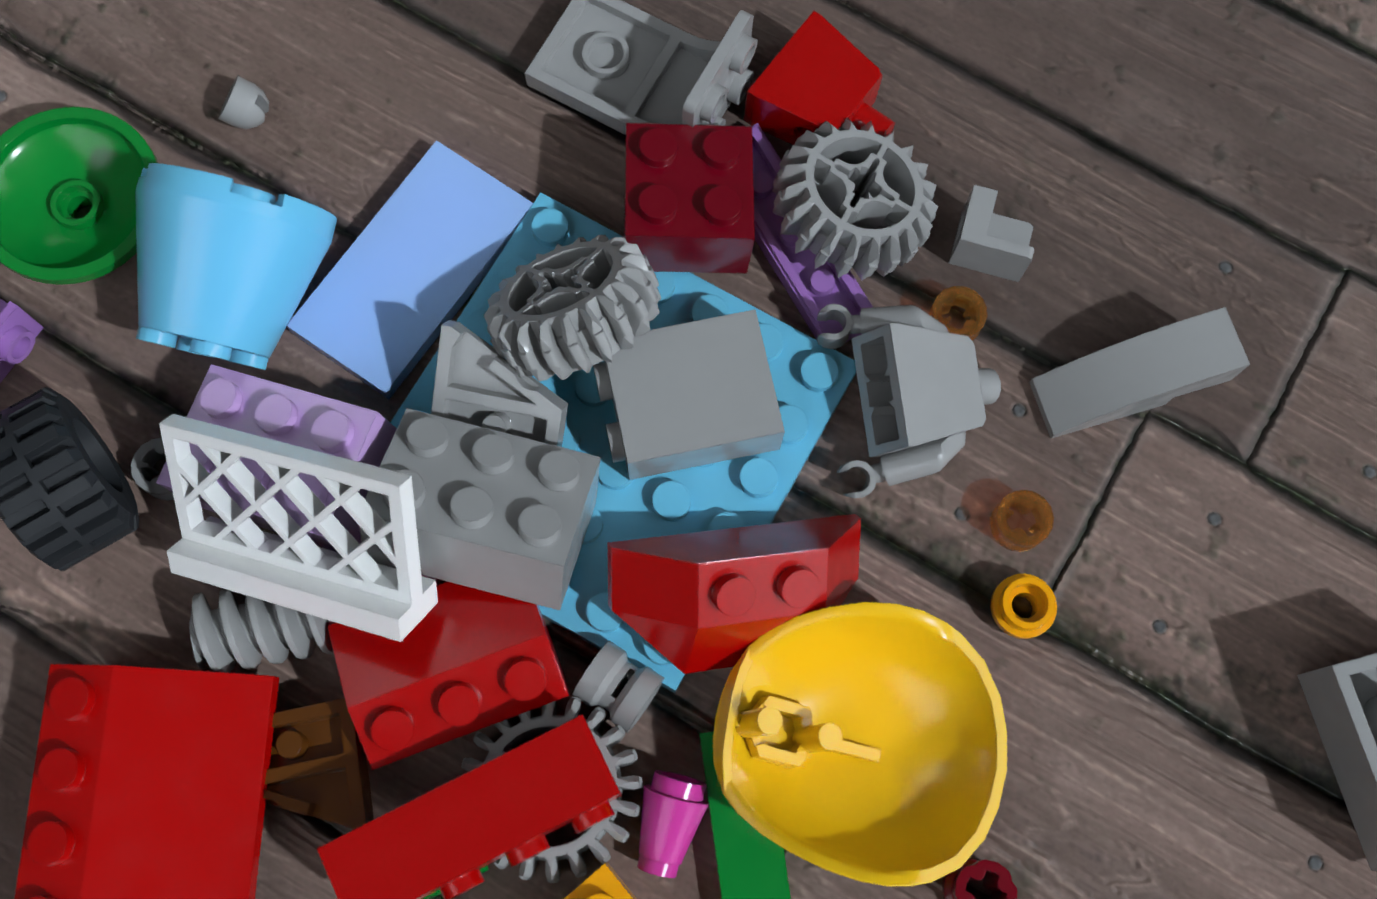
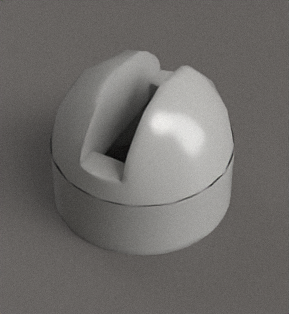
M237 75L224 101L218 119L245 130L258 127L265 121V113L269 111V100L261 88Z

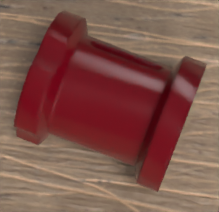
M968 859L961 868L945 875L943 879L942 893L944 899H975V896L965 891L969 879H983V886L992 892L991 899H1017L1018 895L1017 888L1012 882L1008 869L998 862L986 859Z

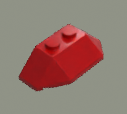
M857 514L608 542V606L684 674L734 667L747 647L763 634L796 616L842 604L859 575L861 518Z

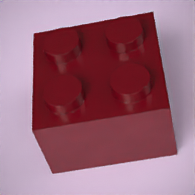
M626 123L624 238L627 243L638 245L642 255L647 257L654 272L747 274L755 240L752 126L694 125L692 127L685 124Z

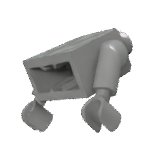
M833 303L826 305L818 313V321L836 320L843 327V330L839 333H822L818 335L817 342L824 348H839L846 343L850 334H862L852 338V346L869 457L881 456V462L873 465L856 460L849 461L840 466L837 473L855 467L863 471L866 477L865 486L860 491L843 494L845 497L863 498L874 490L877 483L887 481L889 486H893L941 471L965 446L966 431L984 425L986 421L984 405L996 402L1001 391V381L997 372L992 368H978L975 345L968 336L949 333L944 324L914 305L861 308L860 315H851L845 307Z

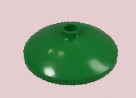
M62 107L43 111L27 117L0 136V263L12 272L32 281L64 285L82 283L99 278L130 260L137 253L135 191L138 179L141 177L142 169H148L149 163H158L154 152L144 138L122 119L101 110L85 107ZM92 206L87 215L77 219L78 212L82 208Z

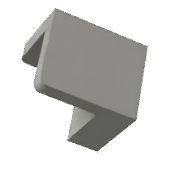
M974 185L961 212L948 264L1019 282L1033 258L1034 248L1029 246L1033 226L1028 222L994 214L993 209L998 191Z

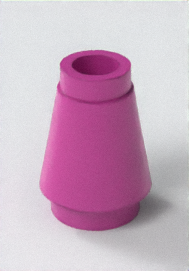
M654 771L651 785H644L639 843L640 856L637 868L652 875L676 878L679 865L682 864L709 805V802L703 799L707 786L706 783L674 772Z

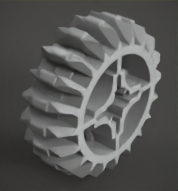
M848 117L841 126L840 131L826 120L818 129L816 128L814 133L806 130L797 139L791 150H787L779 164L781 169L773 181L774 188L772 190L777 195L773 202V213L784 217L781 223V234L796 235L798 237L795 243V254L810 250L816 255L815 269L826 262H830L835 265L838 278L847 274L853 268L861 281L872 276L874 271L884 277L888 273L893 272L897 265L903 266L911 261L917 253L918 247H922L929 238L930 230L933 227L931 223L935 219L936 211L939 207L932 201L937 185L924 180L928 164L916 163L911 160L913 145L904 148L894 143V130L884 136L876 134L872 121L861 127L860 130H857ZM858 191L859 196L855 201V207L853 208L850 206V202L855 195L854 192Z
M598 235L591 241H586L584 237H579L573 244L563 247L557 244L553 251L544 255L536 254V259L529 264L517 266L515 269L516 274L513 277L503 279L498 284L500 291L493 293L488 299L489 308L485 312L484 318L488 324L487 331L492 338L490 341L497 354L507 360L509 366L514 367L520 377H531L534 375L538 381H545L556 374L561 380H564L574 371L583 369L586 373H589L592 366L602 361L612 362V355L620 350L632 349L634 347L633 338L645 335L651 330L649 321L653 320L660 313L657 304L661 299L657 288L659 282L647 257L642 255L637 244L627 243L624 237H614L609 240L606 235Z
M572 696L566 705L564 716L556 715L557 704L554 701L541 706L542 716L534 717L532 710L519 715L521 722L515 726H512L509 719L494 724L503 733L496 742L486 734L478 732L473 738L474 743L489 753L484 763L474 758H464L461 765L462 768L471 771L516 748L526 739L548 732L580 716L582 710L581 699ZM600 707L595 708L586 721L621 794L622 790L635 791L643 787L642 777L634 775L622 777L620 771L621 767L632 765L638 760L636 750L629 749L615 755L611 749L623 739L625 730L622 726L617 725L601 736L597 731L603 724L606 713ZM622 796L609 802L615 813L613 816L592 826L576 840L564 845L550 847L546 851L521 863L519 868L520 879L531 880L535 874L537 862L541 860L546 861L545 875L549 883L559 882L561 877L560 860L568 858L574 875L577 878L585 876L587 874V865L582 853L588 849H591L599 862L602 864L607 863L611 859V855L600 840L608 832L615 840L625 843L629 838V833L623 827L613 822L618 812L629 817H637L640 812V806L633 802L621 801ZM504 856L494 861V865L499 869H505L509 862L507 857Z

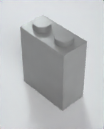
M755 309L652 329L645 335L634 337V347L632 349L620 350L612 355V362L603 361L593 365L600 402L612 399L617 419L615 423L605 424L613 463L626 462L629 480L780 450L785 430Z

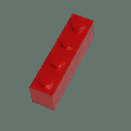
M582 714L317 848V851L338 899H423L438 890L441 891L444 899H453L485 882L480 869L506 856L512 868L549 849L550 846L545 835L571 822L576 834L613 816L615 813L609 802L619 798L622 794Z

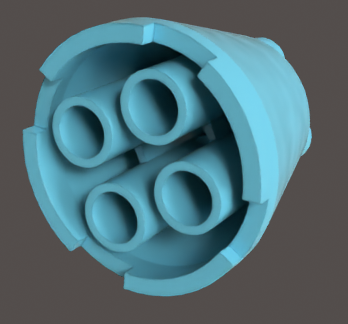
M149 163L148 169H142L135 191L139 326L136 339L266 370L268 358L271 357L332 243L337 217L316 205L286 194H279L276 201V196L253 187L233 183V178L186 167Z

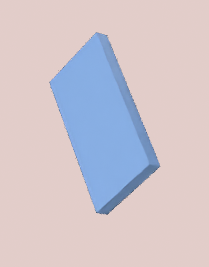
M436 140L289 321L287 328L299 339L387 399H390L438 338L441 332V325L452 320L487 275L533 203Z

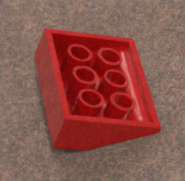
M50 664L14 899H255L266 799H263L264 790H267L265 779L266 771L270 767L274 731L272 722L273 714L276 713L279 677L120 665Z

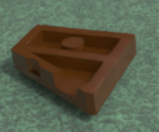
M345 698L274 713L270 767L266 771L265 779L267 790H264L263 799H266V803L306 816H313L340 824L351 829H356L374 820L367 757L348 712Z

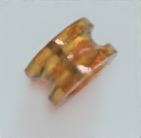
M952 286L944 289L935 298L929 315L944 324L949 333L968 336L974 341L986 322L987 306L983 298L975 290L965 286ZM952 306L964 308L965 312L962 316L964 318L970 316L972 319L966 320L962 329H956L949 325L950 316L947 318L942 316V314H948Z
M1028 490L1011 492L996 505L991 513L990 528L992 535L998 544L1007 550L1015 552L1029 551L1045 540L1053 529L1054 516L1052 508L1046 499L1036 492ZM1016 506L1021 515L1032 513L1036 522L1028 528V531L1034 535L1027 536L1022 528L1011 530L1007 520L1014 514V511L1009 509L1010 507Z

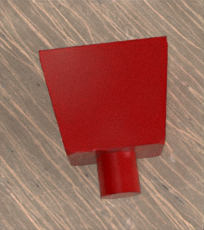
M816 11L810 14L747 91L744 121L751 126L758 123L762 131L792 145H795L797 139L806 130L814 133L816 128L818 129L825 120L839 131L847 117L857 130H860L861 127L872 121L875 133L881 136L891 132L895 126L893 120L872 107L877 98L883 77L880 69Z

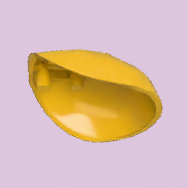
M860 602L831 606L796 616L763 634L747 647L730 671L721 693L714 723L713 759L723 795L736 813L761 835L788 852L824 870L856 881L882 886H917L931 883L961 868L985 840L999 809L1007 774V728L1001 696L986 662L960 632L947 622L923 610L894 603Z

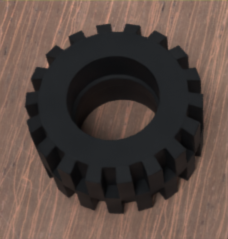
M44 387L0 411V518L20 543L35 557L55 570L65 571L139 528V515L132 489L101 436L84 414L69 399L51 388Z

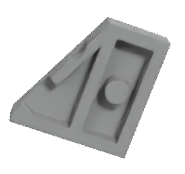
M449 320L442 324L431 414L562 447L568 403L532 376L520 377L514 367L509 366L507 360L501 358L491 345L460 322Z

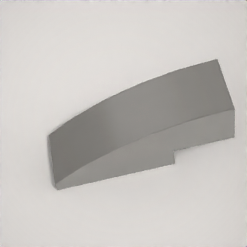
M1226 307L1106 347L1032 378L1029 384L1049 436L1052 439L1166 405L1173 397L1231 381L1247 368L1250 363Z

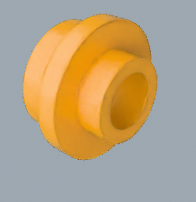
M1023 573L1007 577L995 588L991 597V613L995 623L1003 632L1014 638L1031 639L1046 632L1056 618L1057 601L1052 589L1045 581L1031 574ZM1014 597H1024L1031 603L1032 614L1030 618H1021L1015 614L1012 608Z

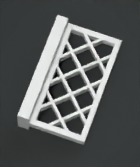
M176 414L170 415L159 423L182 539L167 550L171 573L399 642L438 603L436 580L421 576L411 475ZM189 443L196 444L216 465L217 468L211 474L191 454ZM245 457L255 460L275 484L267 490L239 459ZM301 472L315 476L335 500L328 506H325L298 474ZM223 474L251 504L246 510L243 511L217 482ZM360 489L388 496L391 518L389 522L386 523L358 492ZM282 490L308 518L309 521L305 525L300 527L273 496L278 491ZM199 496H201L222 519L210 516L206 520H204ZM339 506H342L369 536L360 544L332 514ZM257 511L278 535L261 531L250 519V516ZM316 527L337 552L318 547L306 533ZM376 544L392 561L396 569L377 564L366 550Z

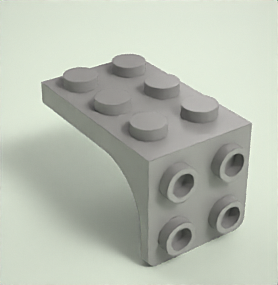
M571 0L526 70V83L543 94L625 135L626 123L685 124L692 127L694 125L725 126L726 120L722 116L731 102L736 105L742 102L753 80L754 72L749 70L748 66L754 56L758 43L757 39L751 37L754 16L744 10H740L722 41H711L691 35L622 0Z

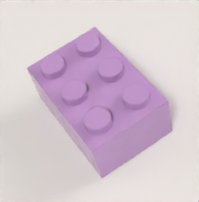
M212 364L187 415L191 419L380 467L397 430L377 411ZM189 443L191 454L211 474L217 468L216 465L196 444ZM245 457L239 459L267 490L275 484L255 460ZM166 461L156 483L173 493ZM301 472L298 474L325 506H328L335 500L315 476ZM224 474L217 480L219 485L243 511L251 505ZM360 489L358 492L365 499L368 490ZM282 490L273 496L300 527L309 521ZM199 496L201 507L203 509L215 512L212 509V507L201 496ZM339 506L332 514L360 544V526L342 506ZM257 511L250 516V519L257 526L276 532ZM316 527L306 533L316 545L337 552Z

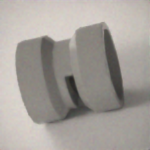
M608 641L592 660L572 695L580 698L581 702L588 707L598 705L609 712L611 723L616 726H622L628 734L655 697L665 678L650 667H636L628 661L625 650ZM628 679L629 681L622 689L617 699H615V695L618 693V691L624 684L625 680Z

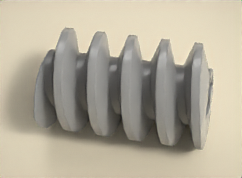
M224 588L219 592L218 609L211 610L202 592L195 593L192 597L189 632L194 657L201 671H209L211 667L214 672L230 673L235 668L236 662L242 668L254 669L261 664L263 655L269 663L281 664L287 659L289 650L292 651L296 658L307 659L313 654L316 643L323 653H334L327 627L328 622H331L329 620L245 595V604L238 605L232 591Z

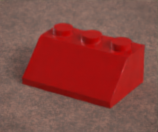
M443 580L436 583L438 603L401 642L333 621L328 622L327 627L346 706L371 769L380 768L569 696L564 673L539 605Z

